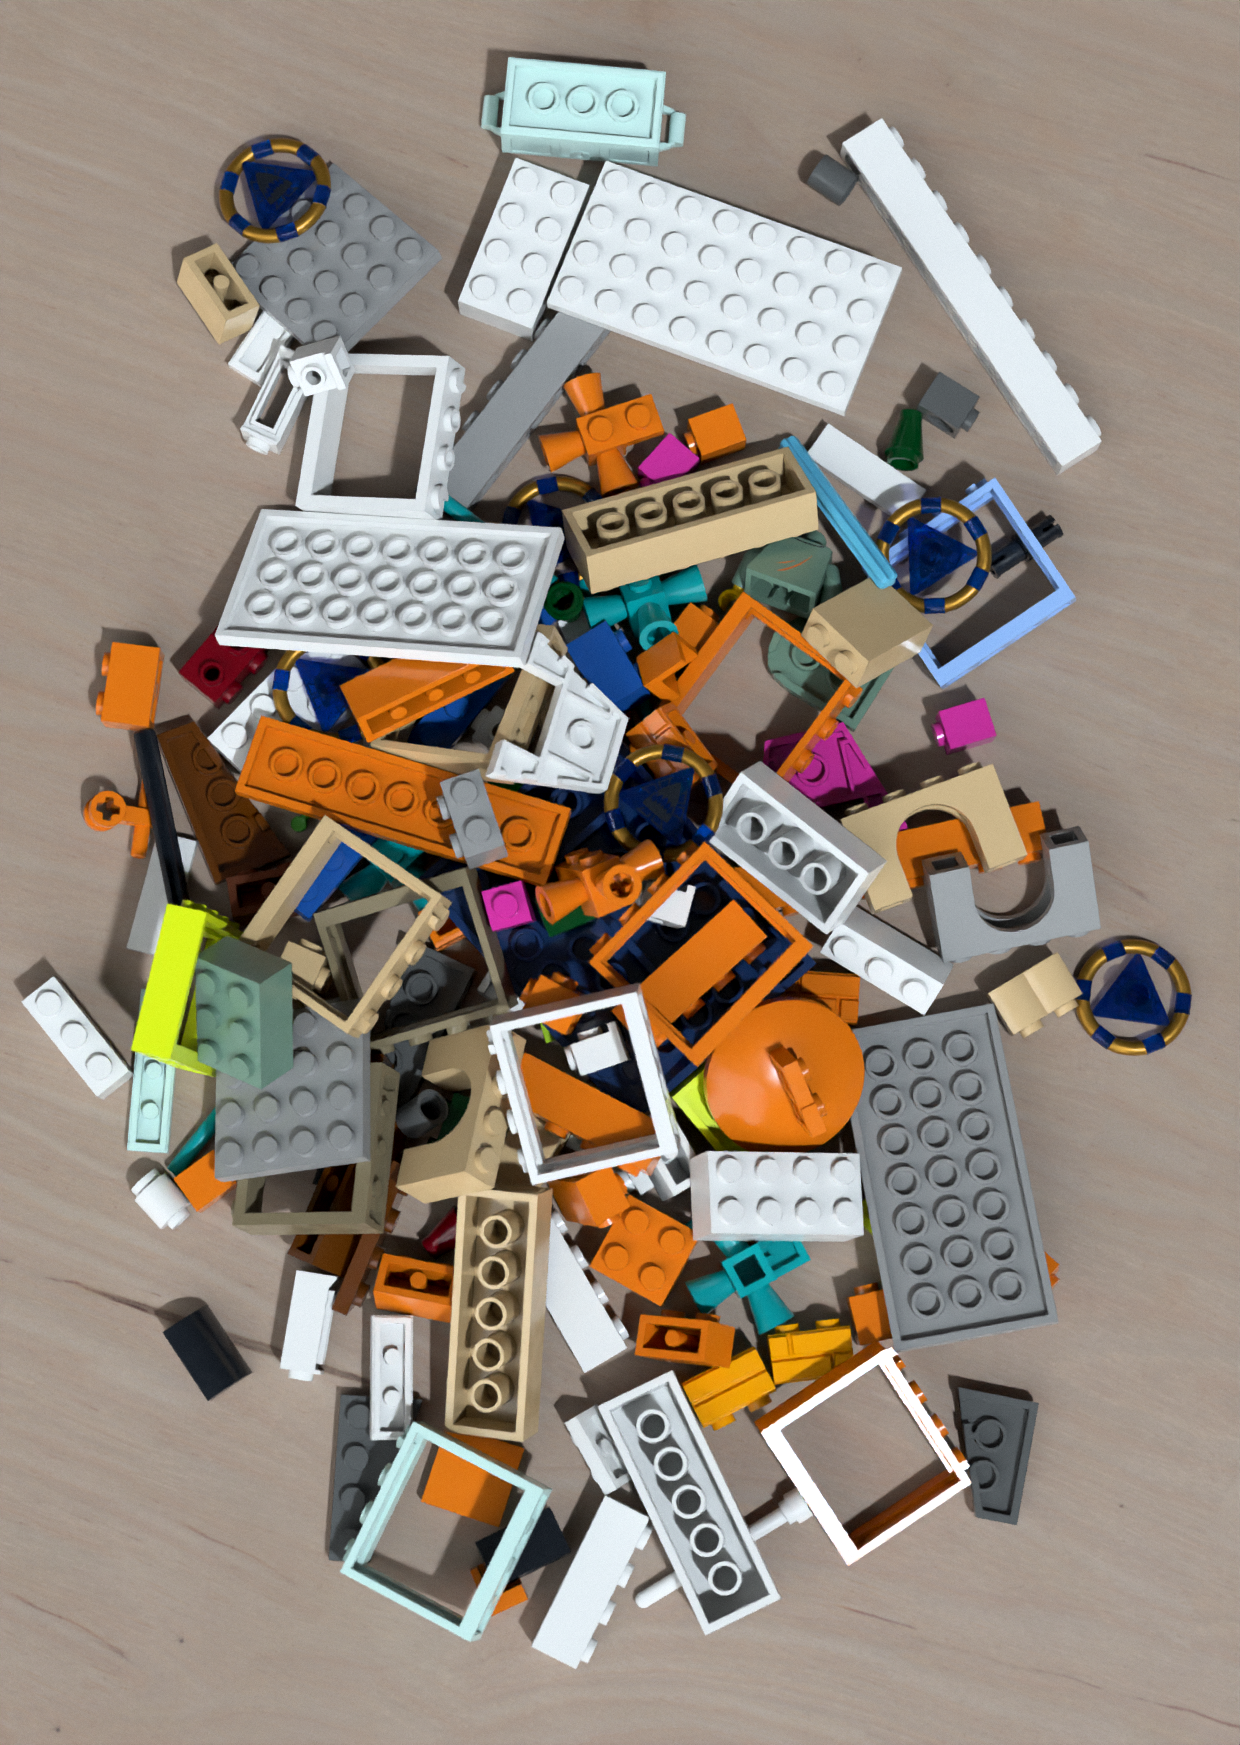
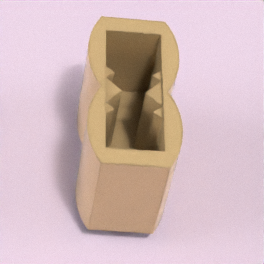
M1056 952L989 992L986 997L991 1004L994 1003L995 1011L1010 1036L1012 1037L1020 1032L1024 1039L1044 1027L1040 1020L1054 1011L1059 1018L1079 1006L1075 998L1083 993L1060 955Z

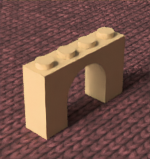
M975 762L958 769L959 776L944 781L942 775L936 776L920 783L922 790L906 795L905 789L898 790L883 796V804L868 808L867 803H863L844 811L846 817L840 819L839 823L887 860L864 894L872 915L909 902L913 897L897 854L896 839L902 823L918 812L940 810L958 818L971 835L985 873L1021 861L1028 855L993 764L982 767L980 762Z
M490 1024L429 1041L421 1076L448 1093L471 1088V1096L462 1119L446 1137L434 1143L404 1149L396 1187L424 1204L494 1189L508 1126L507 1110L511 1109L508 1094L502 1095L498 1086L496 1071L501 1069L497 1054L491 1055L488 1049L489 1040L486 1031L490 1030ZM511 1031L521 1066L526 1039Z

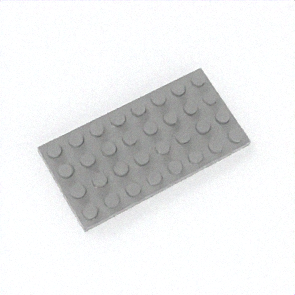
M994 1003L853 1029L852 1031L859 1042L863 1054L865 1074L860 1100L850 1118L857 1153H860L861 1176L895 1352L900 1353L1058 1324V1316Z

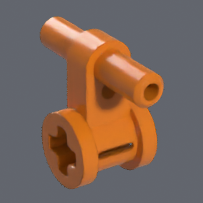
M143 779L141 780L137 807L126 805L124 799L113 791H102L85 804L83 818L89 828L98 832H104L112 829L117 824L133 826L134 833L130 855L138 859L146 857L150 829L153 828ZM103 803H106V810L112 812V815L105 820L103 819V813L96 811V808Z

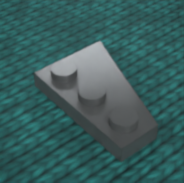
M957 1387L966 1458L969 1464V1479L972 1482L970 1487L974 1516L1017 1525L1039 1403Z

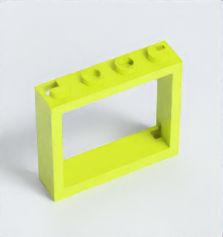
M182 900L181 906L167 904L131 1051L180 1070L216 1077V1069L198 1062L196 986L181 1045L177 1044L203 936L207 938L205 949L226 936L239 940L243 934L239 930L240 924L229 921L230 918L218 915L217 911L208 909L207 905L194 903L189 900Z

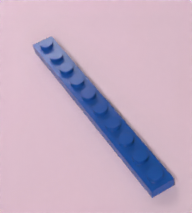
M543 605L538 624L554 625L557 619L551 617ZM514 672L425 715L411 731L407 743L452 749L472 725L479 713L486 708ZM345 828L370 846L378 839V837ZM341 842L294 911L310 922L314 917L313 914L320 910L363 856Z

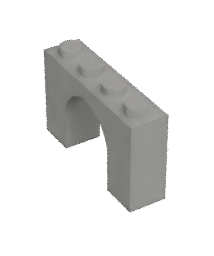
M1080 826L1040 834L1045 867L1043 890L1030 907L1009 916L991 915L975 905L970 869L961 851L923 859L922 866L935 946L943 963L949 961L962 963L970 960L972 956L986 953L1003 954L1014 947L1027 944L1040 946L1048 943L1050 939L1064 936L1081 937L1088 934L1089 931L1101 929L1089 841Z

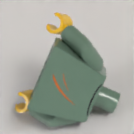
M815 530L805 533L803 538L791 537L748 550L744 554L731 581L734 584L733 588L725 590L719 595L718 602L720 608L725 611L730 601L737 600L741 593L745 592L754 600L808 619L814 607L843 592L839 569L832 564L833 552L829 547H826L827 542L824 535Z

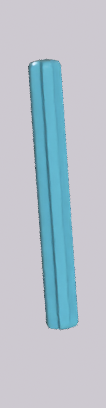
M790 436L787 439L781 440L778 449L789 447L816 491L817 505L879 589H885L888 586L894 585L898 576L897 572L796 436Z

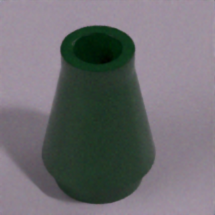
M903 409L899 413V419L885 450V455L888 457L887 464L897 470H916L919 462L924 459L923 414L914 409Z
M557 582L548 589L544 607L547 613L554 619L571 623L576 621L581 615L584 603L583 594L580 588L571 582ZM571 603L572 606L569 609H563L565 604Z

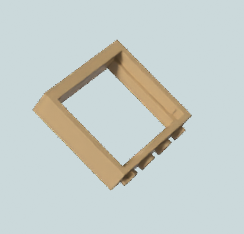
M537 624L535 633H542L549 640L547 645L560 657L566 655L568 647L556 627L553 625ZM522 669L488 754L407 743L416 720L373 740L371 747L381 752L458 775L479 769L483 781L514 785V782L486 777L495 744L504 739L526 751L528 750L553 685Z
M324 815L245 929L239 941L266 952L341 842L429 901L349 1017L292 977L293 996L345 1033L359 1039L362 1033H368L377 1022L379 1017L377 1011L385 999L390 1000L398 992L403 981L401 976L408 966L414 965L420 960L426 949L424 943L432 931L439 930L445 924L450 914L448 908L452 902Z

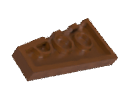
M194 721L156 735L214 885L226 882V878L237 876L236 874L241 871L260 869L290 857L286 847L278 840L262 814L258 812L250 799L236 794L235 789L238 781L231 775L223 760Z
M404 1151L393 1160L390 1167L383 1234H362L333 1304L332 1310L345 1316L355 1306L362 1307L371 1286L365 1282L371 1269L375 1271L378 1269L382 1255L386 1251V1248L381 1246L387 1233L392 1234L401 1215V1211L398 1208L403 1197L409 1195L396 1187Z

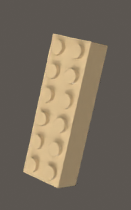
M789 447L562 510L567 549L591 594L608 591L615 587L647 580L657 575L685 569L692 565L724 558L727 555L759 548L766 544L819 530L816 491Z
M495 1182L494 1189L458 1196L444 1432L524 1442L538 1432L553 1188Z

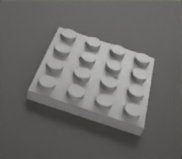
M333 163L328 168L331 178L330 192L319 190L317 188V181H315L267 228H276L280 243H259L254 241L232 262V265L260 305L259 307L302 345L341 336L348 352L442 259V256L433 245ZM312 203L323 204L326 209L320 219L309 230L299 236L294 222L305 214Z
M362 998L329 1004L349 1017ZM310 1007L292 1009L293 1068L262 1090L216 1070L215 1179L221 1182L370 1161V1031L366 1034L362 1033L359 1039L345 1033Z

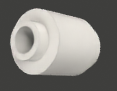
M156 1169L147 1173L131 1189L137 1197L135 1202L160 1229L169 1226L174 1230L191 1214L186 1209L191 1203L185 1194L165 1173L161 1175Z

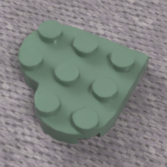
M798 617L786 623L802 633L808 619ZM776 632L773 634L768 647V671L772 674L774 680L787 692L821 712L843 681ZM894 667L860 686L863 691L858 700L851 708L845 706L836 717V720L839 723L843 722L847 729L854 732Z

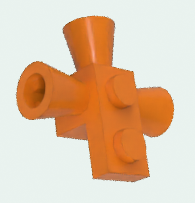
M589 373L568 381L564 384L563 388L581 417L576 418V431L538 435L550 473L585 455L588 466L597 464L602 498L634 490L639 486V483L623 458V455H626V447L664 434V428L652 394L605 409L600 373Z
M649 839L644 840L620 858L618 855L605 854L602 850L592 852L588 848H581L566 854V862L554 866L559 881L536 886L535 894L538 905L550 924H555L580 905L584 915L599 918L634 903L640 895L642 881L659 878L665 873L664 864L658 849Z

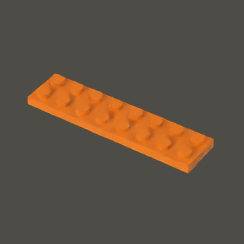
M261 715L235 789L237 795L318 820H322L324 815H326L342 827L467 864L464 856L456 858L449 838L450 834L456 833L452 818L443 819L436 799L437 796L443 795L440 782L459 776L458 774ZM484 782L508 857L477 868L536 886L548 884L572 813L571 808Z

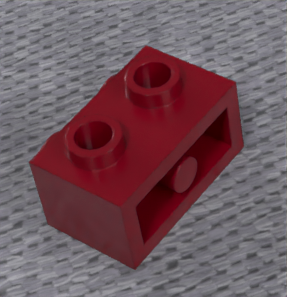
M217 626L178 673L187 684L220 709L224 703L230 705L237 699L244 688L241 683L250 672L256 675L265 666L270 658L267 655L270 649L219 645L215 637Z

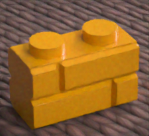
M837 1318L815 1321L816 1329L800 1331L799 1323L776 1326L775 1334L767 1335L773 1384L817 1380L852 1357L854 1354L850 1325L840 1326V1320Z
M755 1346L732 1356L730 1368L711 1367L681 1383L702 1427L705 1428L711 1425L714 1431L736 1421L733 1413L746 1406L751 1413L771 1403L772 1400L769 1394L777 1391Z

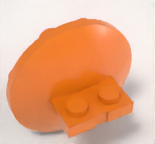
M800 997L771 998L761 1001L707 1056L703 1078L706 1103L719 1128L740 1147L751 1152L805 1153L821 1146L834 1137L854 1113L864 1085V1059L859 1042L853 1031L839 1015L828 1007L816 1001Z

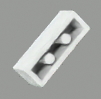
M858 907L854 908L843 924L832 931L820 951L823 955L923 1015L928 1011L954 966L950 962L943 963L940 956Z
M53 976L22 1001L31 1015L97 1097L104 1100L133 1077L134 1072L59 979Z

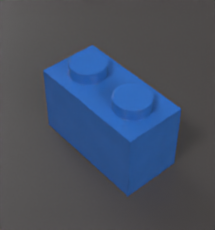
M604 621L566 644L570 656L583 678H586L588 685L593 683L624 714L653 697L650 691L643 686L638 663L633 664L627 654L633 648L621 628L614 632L607 621Z

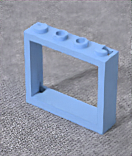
M984 478L977 484H972L965 490L968 496L959 501V503L974 513L994 499L1055 592L944 666H941L925 642L921 652L918 654L943 690L1077 601L1075 595L996 478L989 482ZM941 506L932 512L933 520L922 527L919 523H915L898 535L901 541L889 550L890 564L893 567L912 554V541L920 546L913 545L914 553L922 548L925 537L931 540L938 537L931 533L932 538H930L929 530L941 535L959 523L960 520L949 514L942 513ZM861 567L862 570L864 571V573L866 574V576H867L868 578H870V576H869L868 573L865 571V569H864L863 567Z

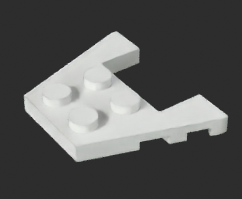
M536 632L525 666L521 669L554 685L555 690L535 754L503 739L495 744L486 777L600 794L608 789L629 718L593 683L588 685L574 671L575 665L565 655L560 657L547 645L549 640L542 633Z

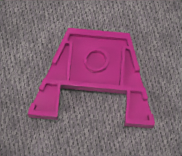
M843 722L838 723L837 728L826 741L819 740L811 751L815 756L810 765L801 774L796 771L788 782L821 809L858 800H864L868 808L883 804L882 797L888 794ZM807 731L766 740L763 763L776 773ZM905 821L900 826L899 831L908 830Z

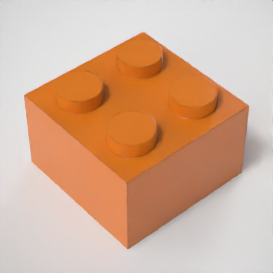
M629 1194L627 1201L630 1207L619 1213L620 1219L612 1224L589 1267L662 1307L699 1241L693 1240V1229Z

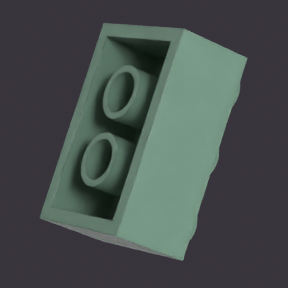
M230 936L224 937L199 953L195 967L198 1062L262 1090L293 1068L292 963Z

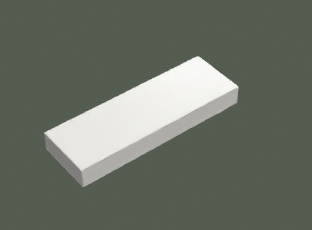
M829 423L808 451L820 469L889 516L908 502L922 498L926 492V489Z
M177 836L186 882L188 883L198 842ZM156 843L154 844L127 944V949L153 956L168 904Z
M413 1315L370 1316V1440H398L399 1436H403L407 1426H411L413 1423Z

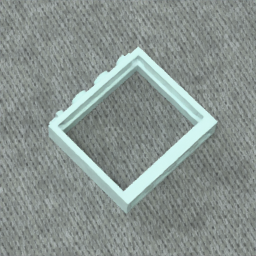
M413 1421L411 1426H407L403 1436H399L396 1447L400 1450L393 1464L389 1462L381 1472L378 1479V1485L381 1486V1489L375 1501L370 1500L360 1516L359 1522L363 1526L357 1538H351L345 1547L347 1551L342 1559L345 1563L340 1572L469 1642L480 1640L553 1489L424 1421ZM427 1441L524 1490L523 1496L464 1617L368 1566V1562Z

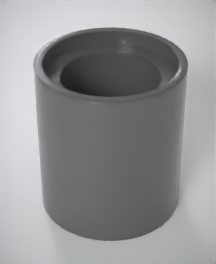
M826 154L811 173L807 185L840 206L855 187L859 176Z
M431 1089L424 1090L399 1107L396 1113L397 1125L406 1136L419 1138L446 1120L449 1112L448 1104L439 1092Z

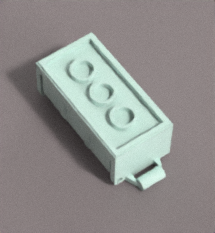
M508 57L505 91L495 95L484 96L481 128L491 130L493 133L501 136L502 152L601 162L609 161L612 163L658 167L659 152L673 147H683L686 114L676 112L664 105L666 71ZM499 100H504L502 125L500 128L497 127ZM663 115H670L668 143L660 142Z

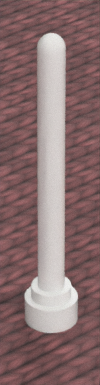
M797 1487L783 1495L784 1500L778 1503L779 1508L748 1526L755 1541L786 1522H789L791 1525L798 1521L800 1524L814 1516ZM676 1572L670 1573L639 1592L635 1598L636 1604L641 1608H646L681 1587L682 1585Z

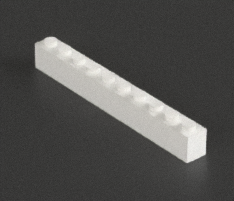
M879 119L844 141L840 157L849 170L859 176L857 182L1056 475L1061 474L1098 449L1102 442L1099 438L1101 430L1098 424L1090 415L1084 416L1077 405L1079 398L1074 389L1068 383L1063 385L1055 373L1057 366L1050 354L1045 350L1043 352L1039 350L1033 341L1035 334L1029 323L1024 318L1019 320L1012 310L1013 302L1008 292L1002 286L997 288L989 276L991 269L984 257L980 254L975 256L967 244L969 237L963 226L959 222L953 223L945 212L948 208L942 195L937 190H930L924 181L926 175L920 163L915 158L910 160L903 150L904 142L899 132L893 126L888 128L883 119Z

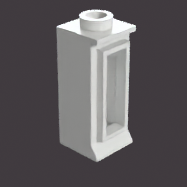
M283 345L280 346L277 357L247 419L240 428L243 438L247 440L246 445L264 455H267L269 450L280 455L308 397L304 395L301 386L293 387L274 428L272 429L259 423L284 368L288 369L289 361L295 352Z
M296 1270L280 1363L281 1369L289 1370L288 1378L313 1381L314 1374L323 1375L324 1370H318L319 1364H325L334 1312L332 1307L337 1291H332V1288L339 1281L340 1277Z

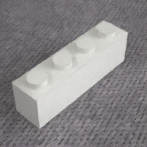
M555 1209L551 1212L546 1307L585 1373L626 1349L627 1347L623 1340L630 1336L618 1315L610 1319L604 1309L603 1304L607 1303L609 1299L598 1280L591 1284L589 1283L582 1269L589 1265L577 1244L571 1248L567 1245L562 1234L568 1231Z
M604 1495L531 1647L575 1669L580 1660L588 1663L598 1643V1640L592 1638V1635L598 1623L606 1626L616 1606V1603L611 1601L610 1598L617 1585L623 1588L626 1586L635 1565L628 1561L635 1547L643 1550L653 1530L652 1527L646 1525L650 1518L648 1515L608 1495Z

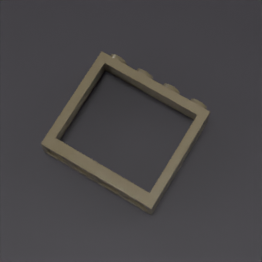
M468 866L420 881L438 893L463 887L497 998L375 1033L373 1027L370 1030V1051L372 1054H387L395 1051L394 1044L408 1040L410 1046L425 1043L433 1039L432 1032L446 1029L448 1035L456 1034L470 1029V1021L483 1017L485 1023L489 1024L494 1016L508 1013L507 1010L518 1005L497 934L491 929L481 893L483 889L476 868L469 869ZM406 885L333 906L313 914L340 1001L360 999L364 996L341 923L423 898Z
M383 1062L370 1063V1161L356 1164L351 1212L261 1213L266 1177L262 1176L237 1180L236 1197L231 1206L232 1226L250 1235L383 1234L400 1073Z

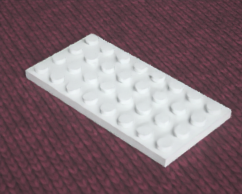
M605 161L549 295L547 306L561 313L845 416L902 274V267Z
M261 509L215 637L219 645L524 668L565 537L560 527Z

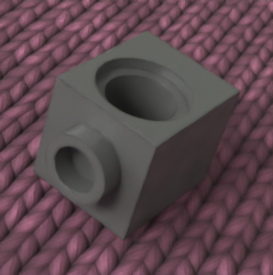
M939 371L916 410L923 414L925 421L955 439L961 429L968 432L979 416L980 411L976 410L975 407L980 396Z

